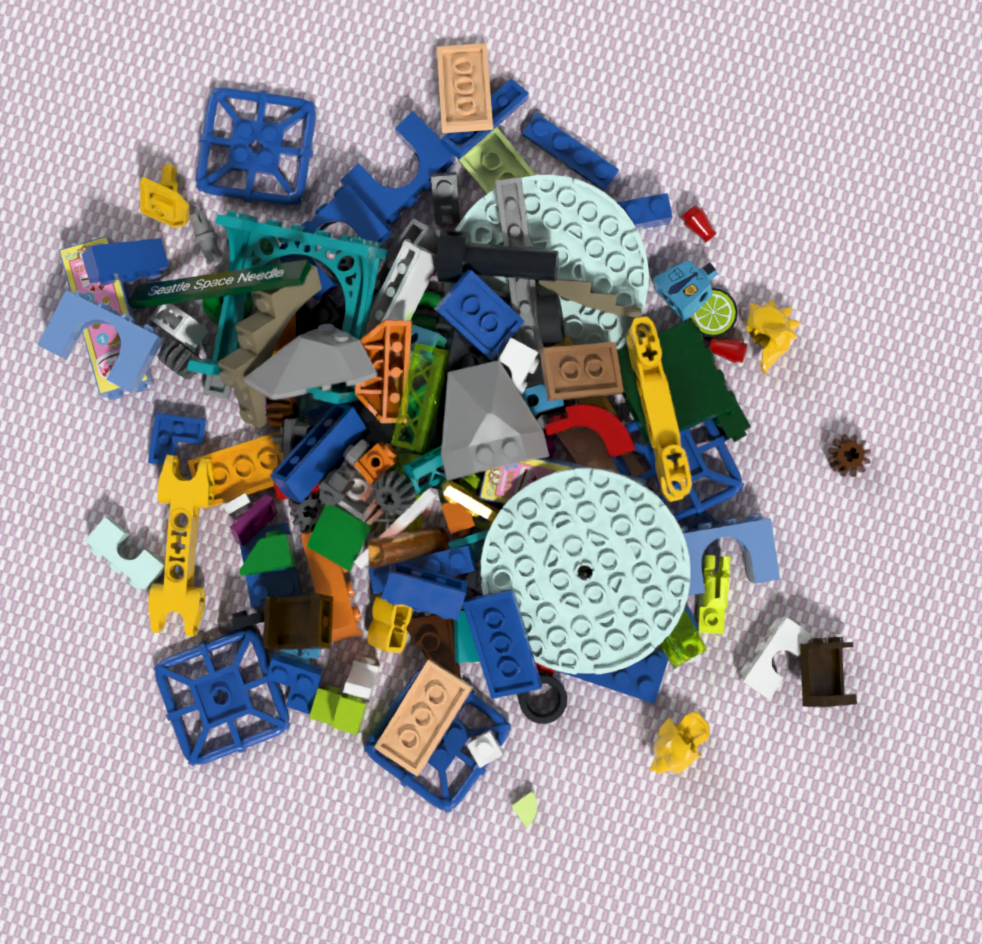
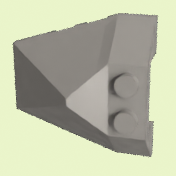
M323 324L318 329L298 336L247 375L244 381L272 400L306 394V389L321 386L324 391L331 389V384L346 382L347 386L355 385L377 377V372L359 339L331 324Z
M500 361L448 372L441 458L447 481L473 475L481 471L549 457L542 428Z

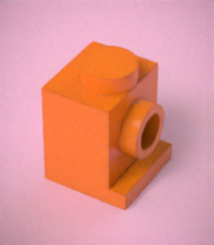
M380 442L360 460L355 462L354 466L372 484L381 474L393 468L399 460L396 458L397 453L391 445ZM374 457L380 460L379 466L373 462Z

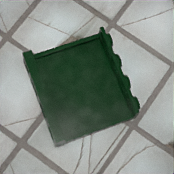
M688 320L657 333L662 351L661 363L667 378L679 433L727 412L730 417L733 416L737 399L733 391H728L724 384L726 379L722 370L716 369L711 349L709 347L705 348L700 328L698 326L694 327L692 321ZM626 346L617 350L624 390L621 394L651 451L653 448L638 391L637 377L632 369L628 347Z

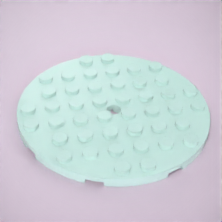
M558 175L523 177L531 248L559 251L557 279L591 282V292L616 294V305L641 306L642 316L649 286L648 261L639 232L627 213L606 193L581 180ZM496 189L482 197L466 213L455 230L470 232L471 243L504 246ZM477 275L491 289L510 294L508 277ZM536 280L538 297L556 294L540 285L539 280ZM444 282L445 296L456 283ZM559 295L565 338L569 336L574 345L616 342L617 350L623 347L626 343L629 328L637 317L616 315L596 310ZM510 296L508 306L512 308V301ZM515 333L511 338L517 341ZM547 344L544 346L545 348L552 347L555 344ZM506 345L498 353L496 361H499ZM503 366L505 371L508 374L512 375L510 370L507 367Z
M571 468L556 471L542 476L520 489L508 500L494 519L487 534L481 558L483 595L514 589L535 662L547 668L570 674H603L628 667L651 654L670 635L678 623L690 588L691 570L687 543L676 518L656 494L638 481L623 474L599 468ZM581 565H587L593 570V574L589 578L579 576L578 568Z

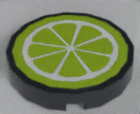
M712 288L711 298L689 320L692 321L694 327L698 326L700 328L703 338L723 337L732 330L737 321L738 309L736 302L724 290Z

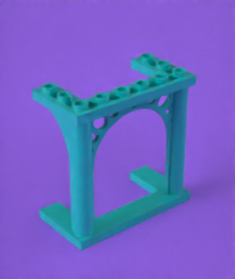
M226 210V215L216 214L215 224L221 225L226 230L229 240V271L266 266L277 258L292 254L316 258L335 273L343 288L346 310L342 331L359 340L365 336L380 259L385 260L387 254L386 249L380 248L381 243L341 235L340 240L330 238L331 232L317 229L315 234L306 233L307 227L291 224V229L282 228V222L267 219L266 224L257 222L258 217ZM275 237H278V240L283 244L287 242L288 247L285 250L280 249ZM262 238H267L271 241L273 245V253L271 255H265L261 251L260 240ZM306 245L310 246L309 252H305L304 250ZM339 250L341 251L336 255L334 260H330L326 256L328 251H330V254H335ZM254 252L261 258L260 263L256 265L253 264L256 258L253 257ZM346 256H352L354 258L353 267L344 272L339 270L338 264L340 260ZM356 273V278H352L353 285H349L346 281L347 277L353 276ZM249 293L224 296L212 359L189 360L188 371L211 376L220 375L218 362L236 351L239 347L236 325L244 320ZM346 382L331 384V389L324 391L321 386L306 389V392L313 393V399L335 404L354 402L358 399L354 394L355 385L347 386Z

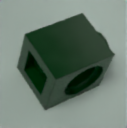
M738 402L733 416L730 417L727 412L713 418L721 435L725 436L726 440L732 438L733 442L747 436L745 430L751 427Z

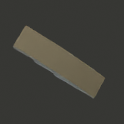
M557 279L556 282L539 280L540 285L586 307L611 314L641 318V306L616 305V294L591 292V282Z

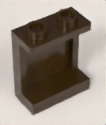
M311 594V596L265 597L263 608L265 618L262 633L263 647L265 649H331L333 596Z
M828 637V642L827 638H811V643L800 644L803 707L824 708L857 704V694L844 693L843 648L854 647L853 642H844V637Z

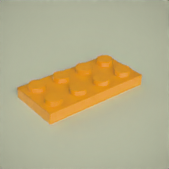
M280 431L188 461L192 477L194 478L201 458L212 459L215 481V495L212 507L231 502L244 493L249 496L274 488L273 479L270 475L283 462V453L279 452L280 444L272 442V436L280 435Z

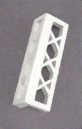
M428 488L398 519H389L388 510L381 512V508L367 524L372 526L375 522H386V531L380 537H371L370 530L366 538L367 550L357 557L354 563L361 570H364L437 498L436 495ZM386 512V519H379Z

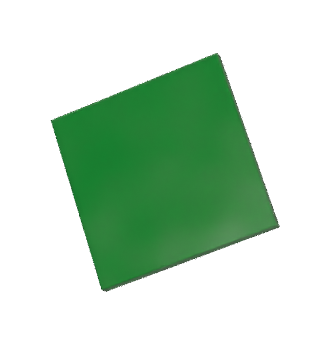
M325 504L306 546L350 572L372 526L336 505Z

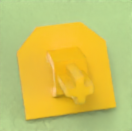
M172 164L162 167L161 181L158 183L145 177L141 179L140 213L168 226L177 228L187 225L189 221V204L178 193V182H176L177 168L172 166Z

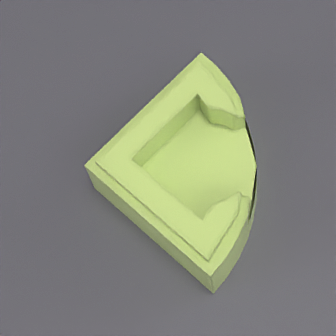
M533 790L511 805L525 827L532 823L537 812V800Z

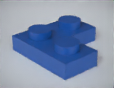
M155 413L148 463L163 466L166 455L177 456L179 442L204 446L208 421Z
M274 653L267 679L291 687L286 707L310 715L324 669Z

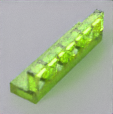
M420 343L415 344L391 442L392 445L418 452L425 451L449 350ZM421 350L435 353L432 364L423 369L418 360ZM418 366L420 372L415 374L416 367ZM431 369L430 375L428 377L426 371ZM422 374L427 382L426 390L417 394L412 383L414 378ZM410 391L414 396L411 399H409ZM422 395H424L423 403L419 398ZM416 399L421 407L420 415L411 420L406 412L407 404ZM404 416H405L406 420L408 421V422L405 423V424H403ZM416 420H418L417 427L413 424ZM408 425L411 426L415 433L413 444L399 440L401 429Z

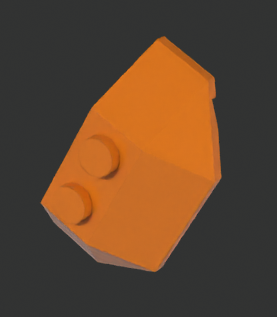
M385 319L360 339L377 372V377L355 384L354 394L381 423H407L411 320Z

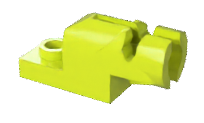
M704 555L702 574L705 593H700L698 599V633L724 634L725 608H728L731 557L719 556L718 571L712 572L715 568V556Z

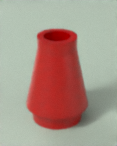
M694 205L681 216V219L684 221L683 225L699 236L705 243L717 234L703 208Z
M712 338L709 348L712 353L736 364L737 362L743 363L748 344L737 339Z

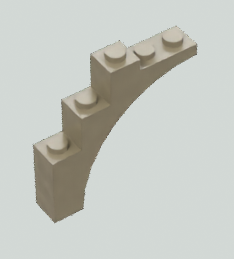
M311 265L304 285L255 292L256 305L259 311L236 325L238 342L241 348L218 362L221 381L226 386L234 388L233 392L240 408V417L244 422L257 428L267 424L264 394L246 384L244 378L272 357L274 348L293 315L309 298L322 289L318 270L314 265Z

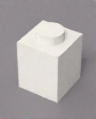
M491 729L467 743L479 768L503 755V750Z

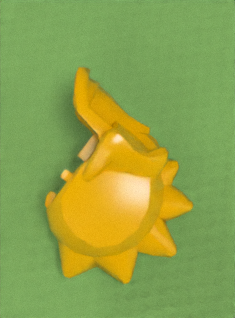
M773 299L763 306L751 303L749 317L746 322V331L753 339L752 342L754 344L758 343L763 349L761 354L762 360L760 361V369L763 375L768 373V369L771 368L777 359L791 348V340L797 338L794 330L801 324L800 321L790 319L792 307L778 309Z
M691 712L685 715L678 725L671 718H668L662 724L658 731V739L654 744L655 757L650 766L651 772L660 774L670 771L677 774L702 757V753L698 750L697 746L708 740L710 726L708 721L701 716V713Z

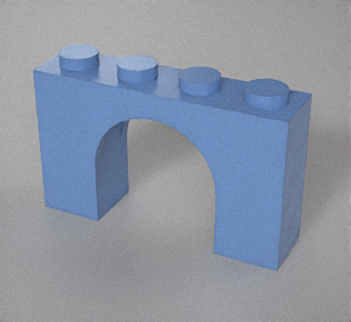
M66 290L37 345L67 360L79 336L85 329L95 324L112 325L119 333L121 350L106 380L135 394L163 339L157 336L159 331L144 324L143 328L135 325L136 319L124 313H121L120 317L111 313L113 308L100 301L97 305L89 302L90 296L76 290L75 293Z
M762 513L749 514L746 520L740 521L737 520V517L722 519V524L713 525L712 522L698 523L697 528L694 529L680 526L690 557L691 571L688 596L705 593L701 568L702 555L711 542L722 537H732L742 547L748 581L757 584L780 579L771 518L762 517Z

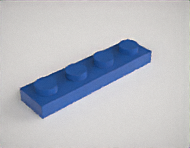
M513 79L508 80L491 95L493 130L529 99V93ZM493 130L447 133L442 138L441 144L460 160Z
M538 113L522 134L527 140L603 192L606 191L619 172V169Z

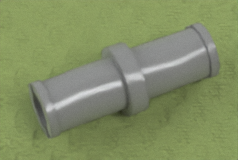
M199 212L198 216L195 213L189 216L197 236L195 241L201 246L206 264L211 265L213 261L217 263L222 260V257L214 241L216 236L214 232L210 231L205 213Z

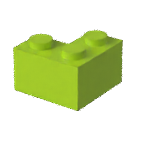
M325 684V687H319L309 718L332 725L331 728L357 735L361 731L369 701L364 700L363 697L339 692L340 687Z

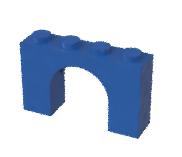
M414 111L395 128L396 136L417 156L420 163L418 173L412 182L401 188L382 186L359 163L340 180L342 186H354L390 226H393L401 218L400 213L406 207L411 209L419 201L418 196L424 190L428 192L432 189L431 174L450 172L455 166L456 156L441 144L442 140Z
M350 185L346 187L341 186L333 194L335 198L329 204L321 205L315 212L316 216L310 222L306 221L301 225L307 227L306 233L315 234L316 229L324 231L334 223L343 222L349 225L361 239L381 244L394 233V230L354 186ZM282 243L279 248L285 250L288 247V243ZM306 245V246H305V248H304L305 252H309V251H310V246H309V245ZM301 254L286 255L279 258L282 263L308 260L311 265L317 267L322 289L312 296L316 301H321L324 297H327L341 284L327 267L316 258Z

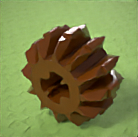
M297 396L276 400L266 397L265 415L272 429L280 430V427L284 426L285 419L298 416L300 410Z
M847 434L841 436V441L834 439L832 441L834 447L827 449L828 453L833 454V457L828 458L827 462H835L831 469L833 472L841 468V477H845L848 472L851 477L857 476V471L860 473L866 471L863 464H870L871 462L869 458L864 457V455L871 453V450H863L862 447L866 444V441L862 440L857 443V435H852L849 440ZM851 451L850 455L854 457L852 460L847 461L846 458L848 457H844V453Z

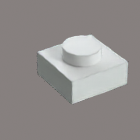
M244 493L223 507L227 514L234 519L241 517L247 512L254 502L250 496Z

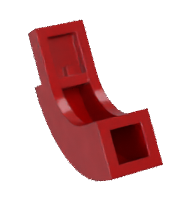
M595 404L568 406L565 408L568 418L561 414L550 418V424L544 426L547 436L575 426L589 427L598 432L603 438L610 458L637 449L633 435L626 423L611 410Z

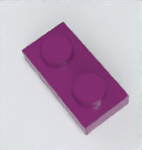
M265 494L260 500L254 502L252 507L241 517H238L230 526L234 540L243 547L278 514L274 499L271 496Z

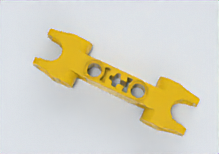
M647 316L636 318L629 328L626 342L631 366L637 377V386L650 442L654 449L658 481L663 496L669 502L682 500L684 495L689 494L692 482L686 453L680 443V434L667 378L661 363L662 351L654 323ZM640 323H644V324L648 325L649 328H650V333H649V331H648L643 325H641V326H637V325L640 324ZM636 332L642 333L645 338L637 336ZM671 481L678 482L681 491L675 490Z
M166 455L158 481L157 497L160 504H170L164 584L153 583L149 591L148 610L152 633L163 632L168 614L174 611L179 613L184 620L186 636H197L206 601L205 588L193 587L200 507L211 508L214 502L215 481L212 459L201 458L195 477L187 480L180 474L178 456ZM182 513L188 517L186 527L180 523ZM187 531V535L179 534V532ZM178 543L185 544V549L178 547ZM177 565L182 566L184 569L182 578L176 574L175 569Z

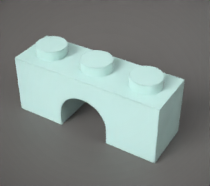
M104 517L85 540L90 545L88 549L97 557L101 558L104 556L109 560L108 566L116 573L121 574L123 572L130 578L128 582L140 591L141 588L150 590L151 585L156 583L164 573L165 562L150 550L145 549L133 560L126 558L122 546L130 533L113 519Z

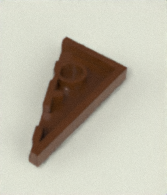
M437 615L410 619L406 629L426 659L433 660L461 679L459 663H455L453 619H443Z

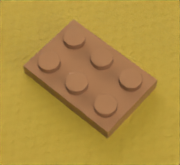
M616 342L547 347L540 350L547 401L618 395L624 392Z

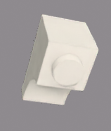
M173 304L159 305L149 318L193 351L203 341L209 331Z
M361 656L360 660H353L343 692L369 699L373 695L380 669L379 665H375L376 660Z

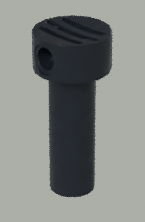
M441 231L436 258L438 282L457 283L468 269L472 270L476 275L556 282L559 266L558 250L471 243L470 232Z

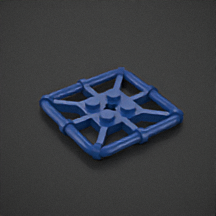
M214 88L211 90L212 94L207 103L203 134L199 136L201 146L196 171V188L199 192L203 191L210 195L243 199L246 203L257 201L285 206L293 204L297 206L301 203L306 187L309 161L313 158L311 148L316 123V105L313 101L309 102L303 98L269 94L266 90H261V92L234 88ZM224 98L259 102L257 121L239 119ZM218 102L234 122L232 139L212 136ZM267 104L301 108L281 124L265 122ZM306 117L302 148L283 147L285 132ZM255 141H259L260 145H263V149H258L257 153H253V149L250 148V145L254 144ZM211 145L229 147L228 162L206 177ZM281 155L300 158L295 191L292 190L279 172ZM232 170L248 172L245 190L213 185ZM256 173L273 175L288 196L254 191Z
M713 418L703 422L712 441L697 448L689 428L679 433L680 443L686 453L691 482L705 477L724 484L729 488L700 501L691 485L690 492L687 495L691 506L673 514L678 523L694 515L700 516L704 514L705 510L732 498L739 491L743 490L744 483H742L741 474L725 444L727 440L725 436H721ZM635 420L626 423L631 432L639 429ZM636 443L637 449L634 452L643 455L650 469L636 477L643 478L644 480L654 477L661 491L655 468L656 458L654 449L650 451L648 446ZM716 447L730 477L708 470L701 453ZM622 455L612 458L620 474L632 476ZM671 481L675 490L680 489L678 482ZM661 492L659 498L666 505L667 499L663 496Z
M251 627L249 629H240L208 642L203 640L198 643V646L166 657L159 664H155L153 670H155L156 683L168 713L166 718L168 721H171L182 754L188 760L189 765H202L235 752H245L246 748L279 736L290 728L289 712L277 682L267 679L270 661L263 647V642L256 633V629ZM243 639L233 664L216 671L210 652ZM250 643H252L264 677L245 684L239 667ZM202 655L209 674L193 680L169 669V667ZM165 676L189 686L195 704L177 710ZM267 683L279 718L255 708L248 690ZM219 689H222L224 693H228L229 697L226 698L225 704L215 699ZM198 710L204 728L194 750H192L180 716ZM252 714L275 726L241 738L235 719ZM227 723L234 742L200 754L211 729Z
M421 667L414 673L395 701L391 700L388 704L390 706L369 734L366 745L363 747L364 752H367L368 756L375 763L401 781L400 785L404 788L406 786L431 805L440 810H445V813L452 812L451 809L460 804L479 776H483L487 771L485 768L488 764L479 768L475 760L461 751L462 747L470 736L481 735L490 729L493 733L498 732L496 739L500 746H502L509 735V730H512L511 723H508L502 714L474 694V690L470 692L465 703L444 734V742L442 744L439 742L427 762L439 771L443 799L439 798L415 780L413 773L410 771L406 773L374 748L423 669ZM468 702L497 725L469 729L457 720L456 717ZM457 756L468 764L472 770L450 798L446 769Z

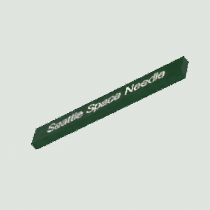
M308 260L140 284L136 286L128 303L132 309L300 286L304 285L311 265Z

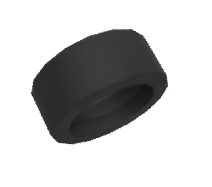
M553 294L537 297V318L543 345L563 343L565 338L564 321L559 295Z
M539 674L542 684H548L556 690L558 695L556 708L547 714L534 712L528 704L529 692L519 693L518 702L522 713L529 720L537 724H548L556 721L563 715L567 707L568 696L565 687L558 679L550 675Z

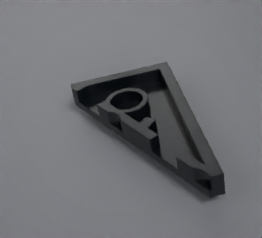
M264 606L257 607V613L249 615L247 610L231 614L232 619L217 623L219 632L224 633L237 628L263 623L265 618L263 613Z

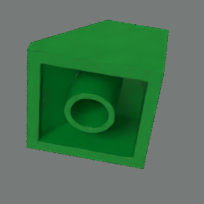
M281 530L266 533V538L259 539L239 569L240 576H251L298 566L292 535L285 534V531Z

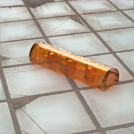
M431 526L368 541L369 567L378 568L444 551L448 547V533L442 527Z

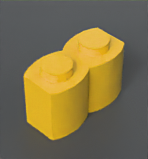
M378 594L373 604V620L367 635L368 644L385 652L401 653L407 640L406 627L411 619L412 607L390 604L386 600L381 599L382 594Z

